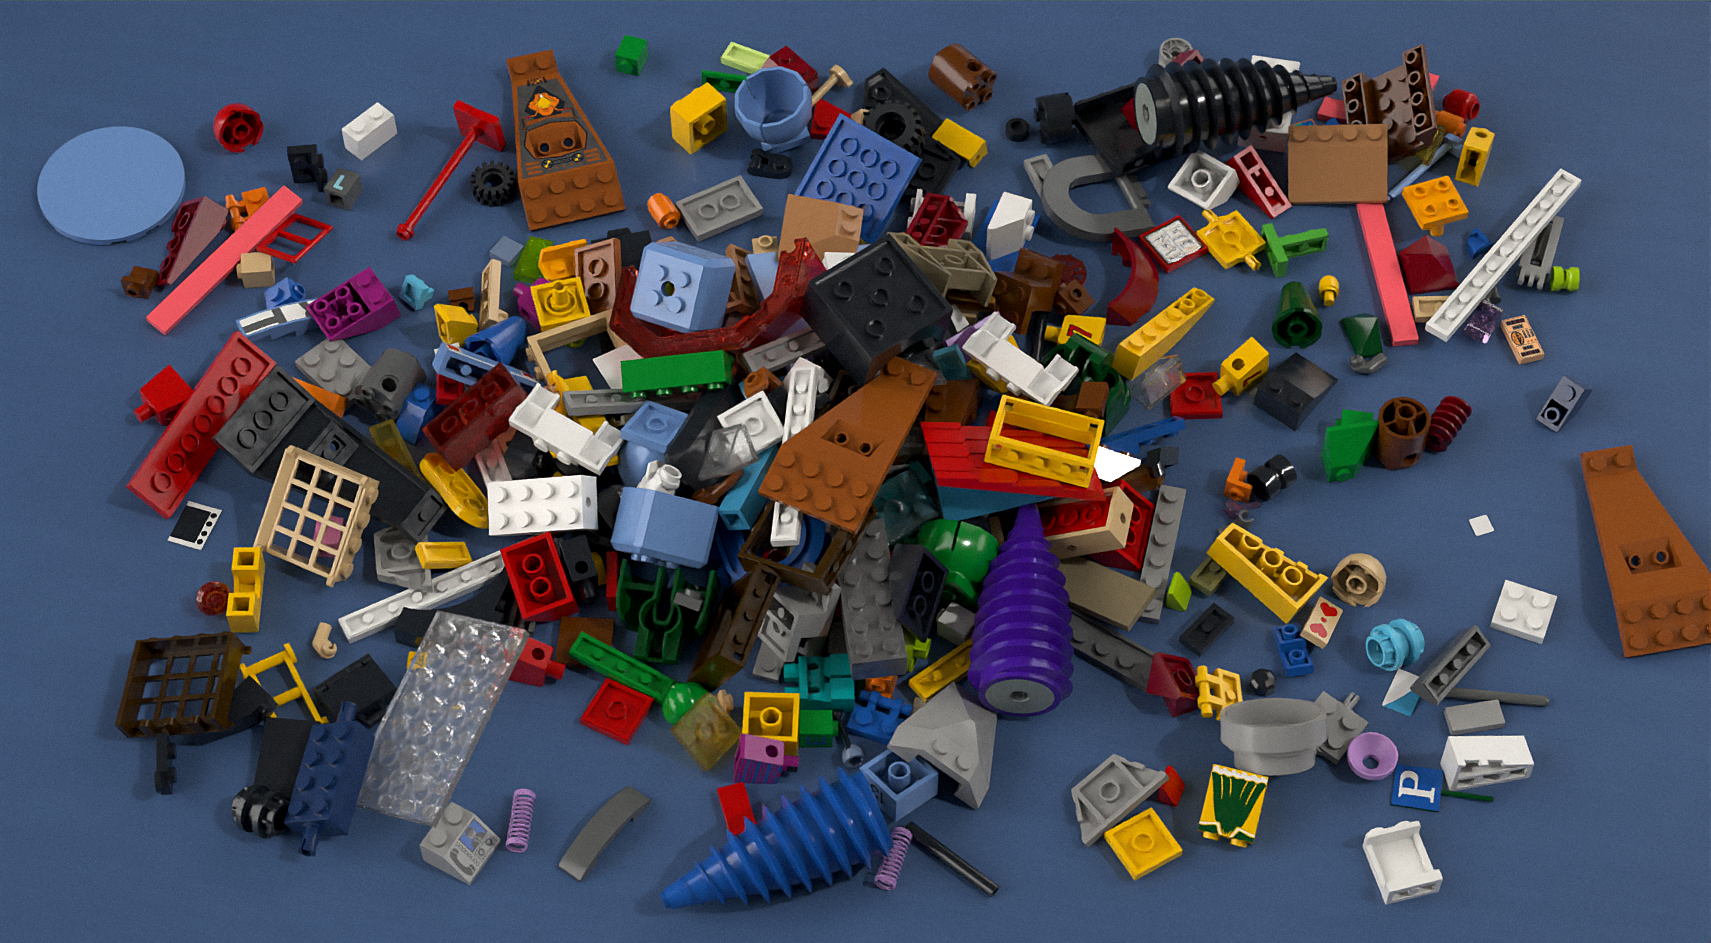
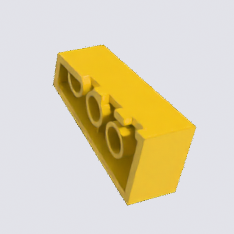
M1231 523L1216 538L1207 554L1287 624L1318 592L1328 577L1321 573L1317 575L1311 572L1304 563L1292 561L1283 555V551L1276 547L1272 549L1262 543V539Z

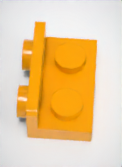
M586 239L570 241L541 249L538 267L544 278L551 282L575 278L574 249L587 246Z

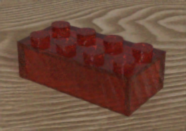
M499 362L429 422L422 431L438 454L457 472L460 468L466 466L481 450L487 448L496 437L509 429V418L529 394L513 374Z

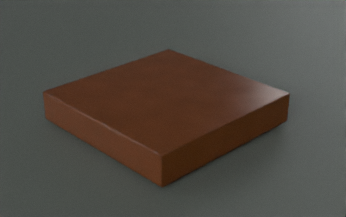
M561 616L555 661L566 664V668L591 669L568 657V652L581 631L612 647L615 619Z

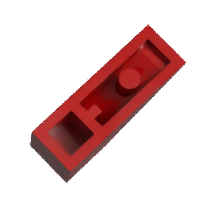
M1252 145L1224 163L1236 171L1240 181L1237 188L1271 219L1292 206Z

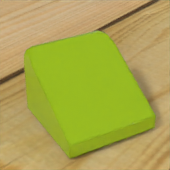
M1179 572L1173 575L1167 593L1166 605L1168 608L1185 612L1192 590Z

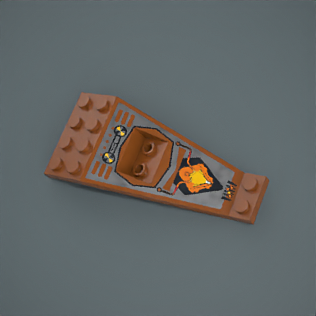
M553 49L506 59L512 84L518 186L529 231L533 232L625 211L626 207L615 163L559 74ZM571 140L573 145L566 147L564 141ZM542 145H547L549 147V150L547 152H542L540 150V147Z

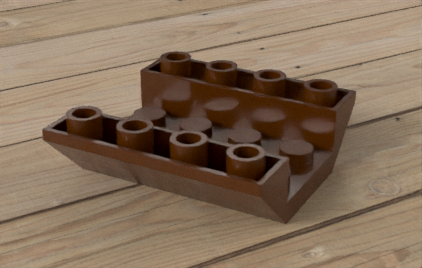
M1424 44L1403 52V65L1371 79L1360 72L1341 81L1347 125L1387 124L1388 165L1429 148L1437 132Z

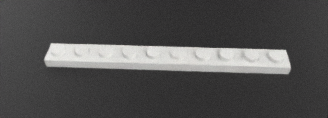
M1560 168L1426 323L1425 330L1447 342L1576 192L1582 180Z

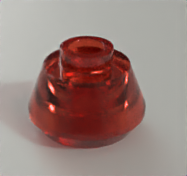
M220 581L204 583L198 589L196 605L203 614L218 616L227 610L228 596L231 590Z

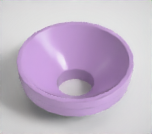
M1367 732L1356 736L1350 742L1347 750V760L1352 771L1361 778L1381 780L1389 776L1395 769L1398 762V751L1388 737L1379 733ZM1365 758H1374L1379 766L1375 769H1368L1363 765L1362 761Z

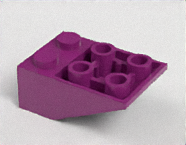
M370 267L305 306L330 342L379 330L401 316L394 299Z

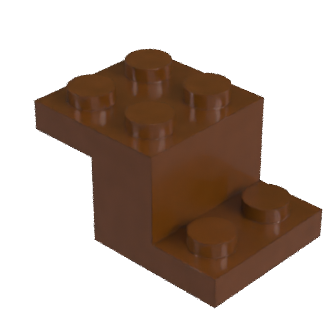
M1020 248L1014 272L995 271L994 273L997 278L992 296L995 298V312L998 311L1002 318L1011 324H1015L1016 329L1014 333L1019 335H1026L1032 311L1052 310L1064 265L1060 261L1028 248ZM984 312L983 318L993 313Z

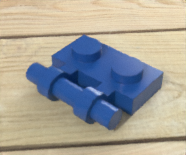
M861 690L859 700L867 702L868 705L867 707L855 706L846 730L848 733L888 745L896 728L905 721L899 718L900 715L911 716L914 706L904 703V700L899 698L893 700L881 696L880 692L874 690L872 692ZM880 706L891 710L890 715L876 711L877 707Z

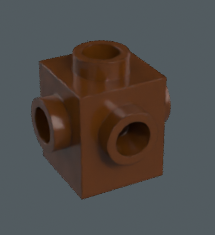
M1074 279L1070 284L1067 285L1064 282L1057 288L1053 307L1056 313L1063 318L1067 315L1081 316L1095 300L1088 294L1086 288Z

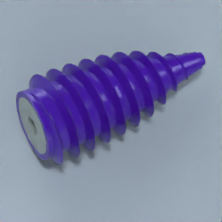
M1035 503L1023 505L1018 509L1014 527L1007 535L1008 541L1000 546L998 556L989 565V574L984 578L982 583L983 592L977 602L978 611L974 618L975 629L971 638L973 646L969 653L971 665L968 669V679L971 685L979 692L978 696L982 704L997 713L1017 717L1037 716L1054 710L1061 701L1068 698L1073 691V684L1069 679L1074 672V666L1070 661L1074 655V649L1070 643L1073 638V629L1069 625L1072 619V612L1067 607L1070 596L1065 588H1063L1066 584V577L1058 570L1060 561L1057 556L1048 552L1052 545L1044 537L1043 532L1045 529L1042 527L1040 511Z

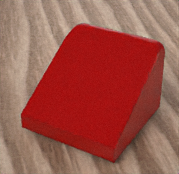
M1168 765L1165 773L1168 775L1169 780L1159 787L1157 799L1158 802L1177 807L1185 784L1173 766Z

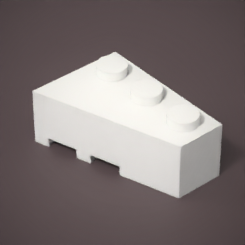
M1448 736L1440 762L1450 791L1530 778L1534 766L1524 736Z

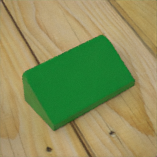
M702 70L701 72L702 85L708 82L718 91L735 93L742 81H747L746 77H748Z

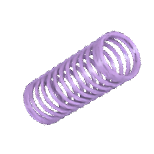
M518 789L514 792L506 847L513 852H524L528 849L529 831L531 830L530 822L533 817L532 809L534 808L533 805L535 804L534 800L536 794L529 789ZM517 795H529L532 798L519 797ZM512 843L517 846H525V848H515L509 844Z
M893 827L891 829V838L897 839H892L895 843L893 844L895 849L889 850L894 853H889L892 856L889 859L884 855L882 856L878 872L876 873L874 883L884 890L895 889L898 875H900L899 871H901L902 863L907 853L906 850L908 845H910L909 841L912 839L911 832L902 827ZM895 833L903 834V835H905V836H907V837H901V836H899V835H897V834H895ZM877 880H880V881H882L883 883H886V884H889V885H893V886H885V885H882V884H880Z

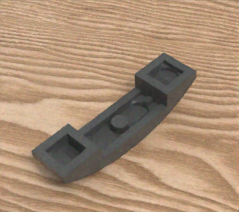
M630 786L621 790L594 815L579 833L559 863V868L581 883L598 864V856L629 821L635 822L650 805L651 800Z

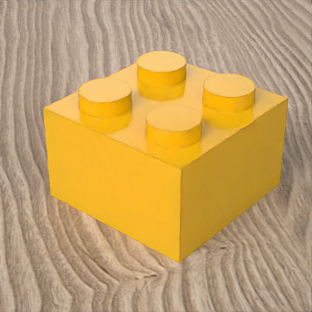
M708 82L701 87L695 88L689 95L681 100H677L670 106L672 138L691 155L728 130L726 98Z
M745 692L742 733L783 741L784 755L798 756L800 693Z

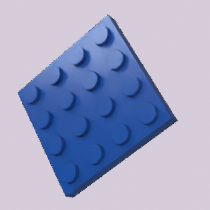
M840 113L794 195L864 209L860 239L872 244L880 236L922 159Z

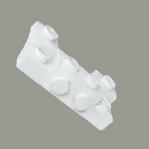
M994 311L983 326L966 341L962 347L963 351L985 366V373L997 382L1001 379L1007 383L1006 388L1015 395L1023 394L1039 404L1050 407L1061 390L1064 391L1079 372V369L1062 359L1058 354L1044 369L1043 365L1007 341L1016 329V325L1011 324Z
M537 383L529 396L515 409L509 418L510 426L532 437L534 445L544 452L549 450L555 453L561 462L570 465V463L576 466L581 465L600 476L610 459L615 457L625 441L621 438V431L609 425L607 421H604L593 436L592 431L554 411V408L561 399L560 395H555Z

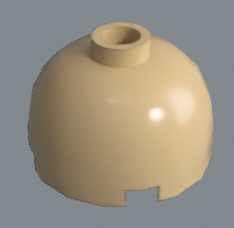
M1356 553L1348 555L1338 563L1331 575V580L1333 579L1334 583L1332 587L1334 593L1340 600L1350 606L1356 607V603L1365 605L1364 607H1370L1377 603L1386 586V573L1383 565L1369 554Z

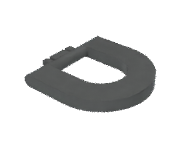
M1099 154L1063 160L1054 165L1045 176L1040 194L1043 209L1055 225L1072 236L1088 241L1108 242L1113 241L1114 228H1118L1129 238L1138 237L1156 227L1146 208L1151 206V202L1147 199V194L1140 182H1137V176L1124 175L1116 178ZM1116 179L1132 209L1106 214L1088 213L1078 208L1072 202L1068 191L1077 185Z

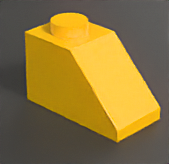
M444 304L434 305L439 337L445 343L454 344L458 342L460 348L465 346V339L477 333L476 328L479 325L472 314L468 315L463 307Z

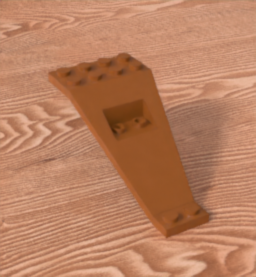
M895 356L883 366L878 377L781 445L758 490L759 495L856 535L938 377L937 373ZM841 437L847 438L843 443H839L838 439ZM864 447H870L868 452H861Z
M1633 445L1580 453L1584 481L1614 602L1624 658L1711 643V573L1638 472ZM1658 552L1663 555L1662 562L1656 558ZM1632 557H1635L1638 560V564L1636 566L1632 565L1631 563Z

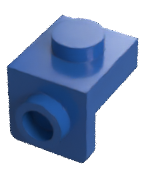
M288 277L264 291L267 309L306 300L304 287Z

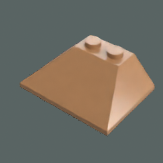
M788 194L776 261L822 273L825 272L819 270L818 261L824 259L825 252L857 253L864 209Z

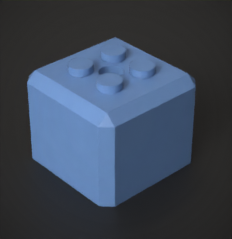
M677 241L652 242L645 246L630 310L635 318L689 335L715 332L722 327L736 265L732 258ZM669 281L675 287V292L672 296L666 292V284Z
M624 487L611 544L616 551L632 554V560L648 562L669 569L681 568V566L700 569L708 561L719 515V507L656 490Z

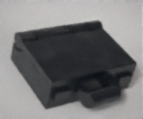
M628 227L608 231L607 238L591 240V244L612 238L619 239L622 286L636 283L644 247L652 243L649 230L631 233Z
M369 653L331 676L324 683L322 682L313 688L316 700L334 722L337 721L340 704L348 701L358 706L354 721L364 724L367 728H372L389 717L386 707L399 699L396 686Z

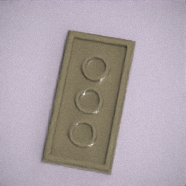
M1081 556L1059 559L1060 566L1058 570L1066 577V584L1063 588H1065L1070 596L1068 605L1124 631H1130L1156 595L1155 588Z

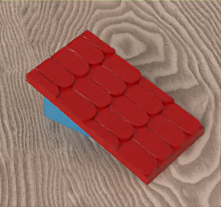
M920 422L943 519L959 521L1057 497L1106 501L1102 483L1099 480L1095 466L1088 488L984 462L993 426H961V423ZM1001 430L1000 433L1002 437L1087 458L1089 452L1085 443L1043 434L1035 430Z

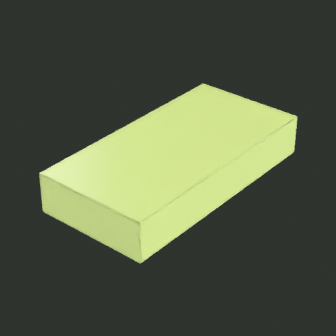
M731 42L721 56V63L753 74L762 68L770 55Z

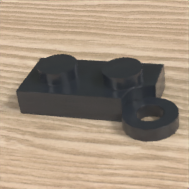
M168 733L156 734V771L154 773L156 792L161 793V795L173 794L172 784L177 783L176 768L172 767V759L177 758L176 744L170 742Z

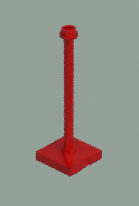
M460 100L456 101L453 110L460 134L465 136V139L405 224L400 223L397 226L396 234L399 238L408 241L409 238L414 236L413 228L475 141L502 152L506 142L499 117L479 110Z

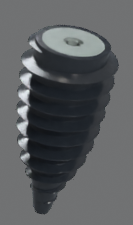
M1210 58L1203 60L1200 65L1194 60L1186 61L1183 66L1177 62H1170L1165 68L1159 64H1153L1147 70L1145 77H1139L1135 83L1133 94L1135 122L1142 143L1156 156H1160L1162 149L1168 148L1173 156L1179 157L1182 153L1183 145H1186L1187 149L1195 154L1199 150L1201 141L1209 150H1213L1217 144L1218 137L1227 146L1232 144L1235 132L1238 133L1242 140H1247L1253 126L1258 133L1264 134L1269 120L1272 119L1277 126L1281 125L1283 114L1290 111L1292 115H1295L1297 108L1305 104L1310 105L1311 102L1336 92L1337 81L1335 77L1329 75L1302 74L1299 70L1289 73L1281 64L1271 68L1264 60H1258L1253 65L1246 58L1239 59L1236 64L1229 58L1221 59L1218 64Z

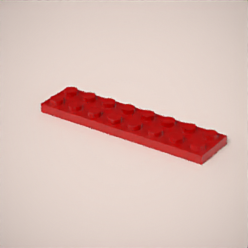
M238 330L234 332L133 475L126 488L165 519L170 518L218 449L211 441L212 437L269 373L276 362Z

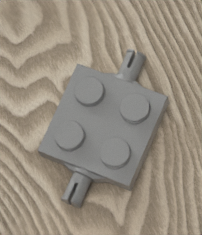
M1323 691L1314 702L1323 706L1327 714V740L1315 750V755L1323 756L1335 765L1346 754L1350 742L1360 735L1369 723L1352 710L1360 700L1358 695L1354 698L1355 693L1353 692L1342 703Z

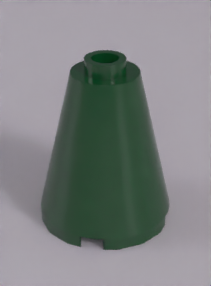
M1292 281L1286 283L1281 289L1272 323L1273 338L1278 344L1286 348H1291V346H1300V349L1315 344L1320 339L1323 323L1304 284Z

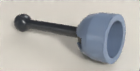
M835 709L832 712L833 719L838 720V726L846 744L842 752L843 763L846 768H857L866 760L864 753L859 746L851 745L842 721V711Z

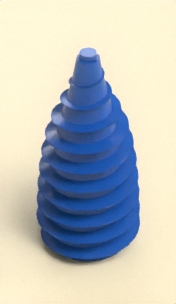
M838 766L836 782L829 784L819 775L818 790L810 793L800 784L799 799L792 803L781 794V809L775 813L770 811L765 805H762V819L758 823L754 824L744 816V831L736 836L729 830H726L727 843L719 850L710 845L711 855L700 864L695 862V868L664 888L665 892L660 893L665 908H672V910L696 904L703 906V903L721 901L725 906L726 899L741 898L746 906H748L749 895L761 894L770 904L772 890L781 889L791 899L792 885L802 884L812 893V879L822 877L832 887L833 872L842 870L852 879V865L863 863L871 871L872 857L883 854L889 859V850L894 849V845L882 812L863 772L860 770L848 775Z

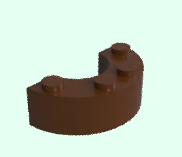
M1082 382L1080 393L1070 396L1058 395L1050 407L1102 420L1109 396L1108 383ZM1007 390V396L1037 403L1030 397H1025L1023 394L1017 396L1010 390ZM1010 402L1005 403V405L1013 406L1014 404ZM1090 423L1091 427L1098 428V425Z

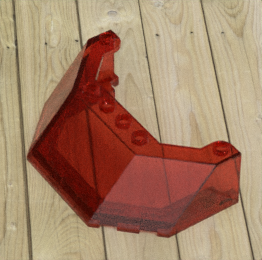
M807 237L795 239L794 244L796 248L792 252L781 251L773 293L759 304L761 308L751 317L746 315L736 325L731 327L682 334L679 331L633 316L630 307L638 271L634 266L622 267L609 328L643 359L717 350L727 351L764 345L777 340L802 318L799 312L808 281L827 270Z

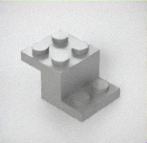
M804 562L802 570L813 573L817 566L813 562ZM834 583L828 595L825 596L795 586L777 587L757 636L784 662H794L801 638L828 635L841 588Z

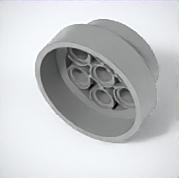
M1263 698L1237 702L1223 708L1220 712L1221 742L1234 751V766L1241 771L1258 775H1287L1303 772L1315 765V750L1327 740L1326 709L1314 702L1290 698Z

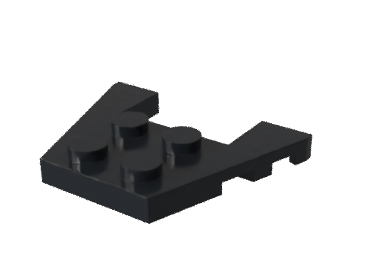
M898 127L896 129V136L900 137L905 128ZM924 129L926 132V137L924 138L925 146L921 147L922 152L920 155H915L922 159L900 199L911 200L912 197L916 198L917 189H922L923 198H925L927 193L943 195L960 165V158L940 141L932 138L926 129Z

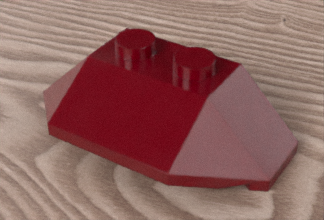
M927 193L905 234H909L921 246L946 248L949 239H961L968 226V220L954 203L951 196Z

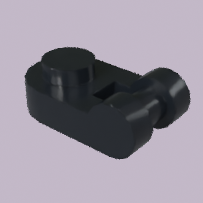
M760 148L752 150L750 156L752 161L749 162L747 172L750 175L772 179H785L791 175L792 161L788 156L767 153Z

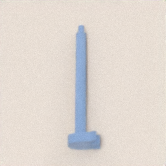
M1447 133L1441 139L1442 146L1388 192V201H1392L1398 196L1404 187L1409 186L1446 152L1460 158L1463 149L1461 143L1464 140L1451 133Z

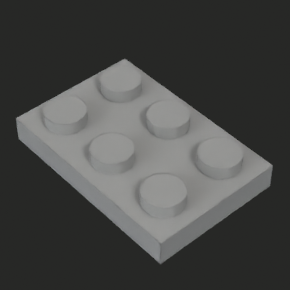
M741 175L675 202V207L679 211L681 218L697 242L763 215L762 206Z
M327 338L295 360L296 367L317 387L348 398L349 401L345 410L355 404L356 386L371 368L342 339L330 342Z

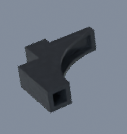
M504 566L498 577L485 590L460 604L432 610L404 607L393 627L396 642L453 661L456 660L459 652L462 653L465 650L467 640L496 649L499 641L504 640L507 634L508 626L505 624L504 615L508 609V600L511 594H514L506 567Z

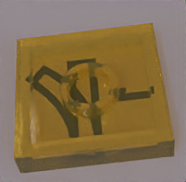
M705 693L669 730L703 771H709L741 737L742 730L711 693Z

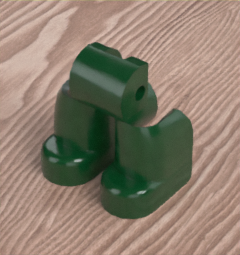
M1075 333L1066 343L1051 349L1040 364L1045 369L1058 354L1062 359L1079 369V372L1064 390V396L1080 393L1082 382L1108 383L1109 396L1103 415L1105 422L1102 430V437H1107L1128 413L1131 404V391L1128 385L1123 382L1117 370L1111 367L1113 353Z
M623 559L616 593V609L623 626L630 631L638 632L633 654L634 659L678 666L682 659L685 639L700 638L710 623L713 608L718 602L721 587L716 570L710 571L708 586L701 587L689 583L685 579L682 569L676 568L669 616L666 621H658L661 599L666 595L669 581L665 567L659 566L656 581H651L636 576L629 561ZM686 588L700 592V597L705 599L702 611H696L674 603L676 593L679 591L685 592Z

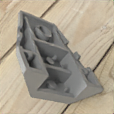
M953 681L896 728L887 748L908 763L918 754L959 782L954 795L977 810L989 789L998 713L984 706L980 699Z

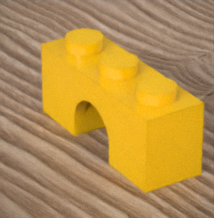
M261 547L234 548L231 569L234 579V593H229L227 620L231 632H258L265 574L264 557Z

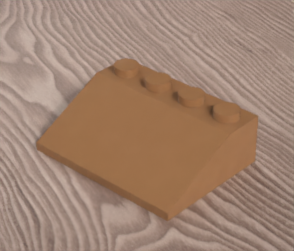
M1387 124L1288 126V201L1290 204L1388 203Z

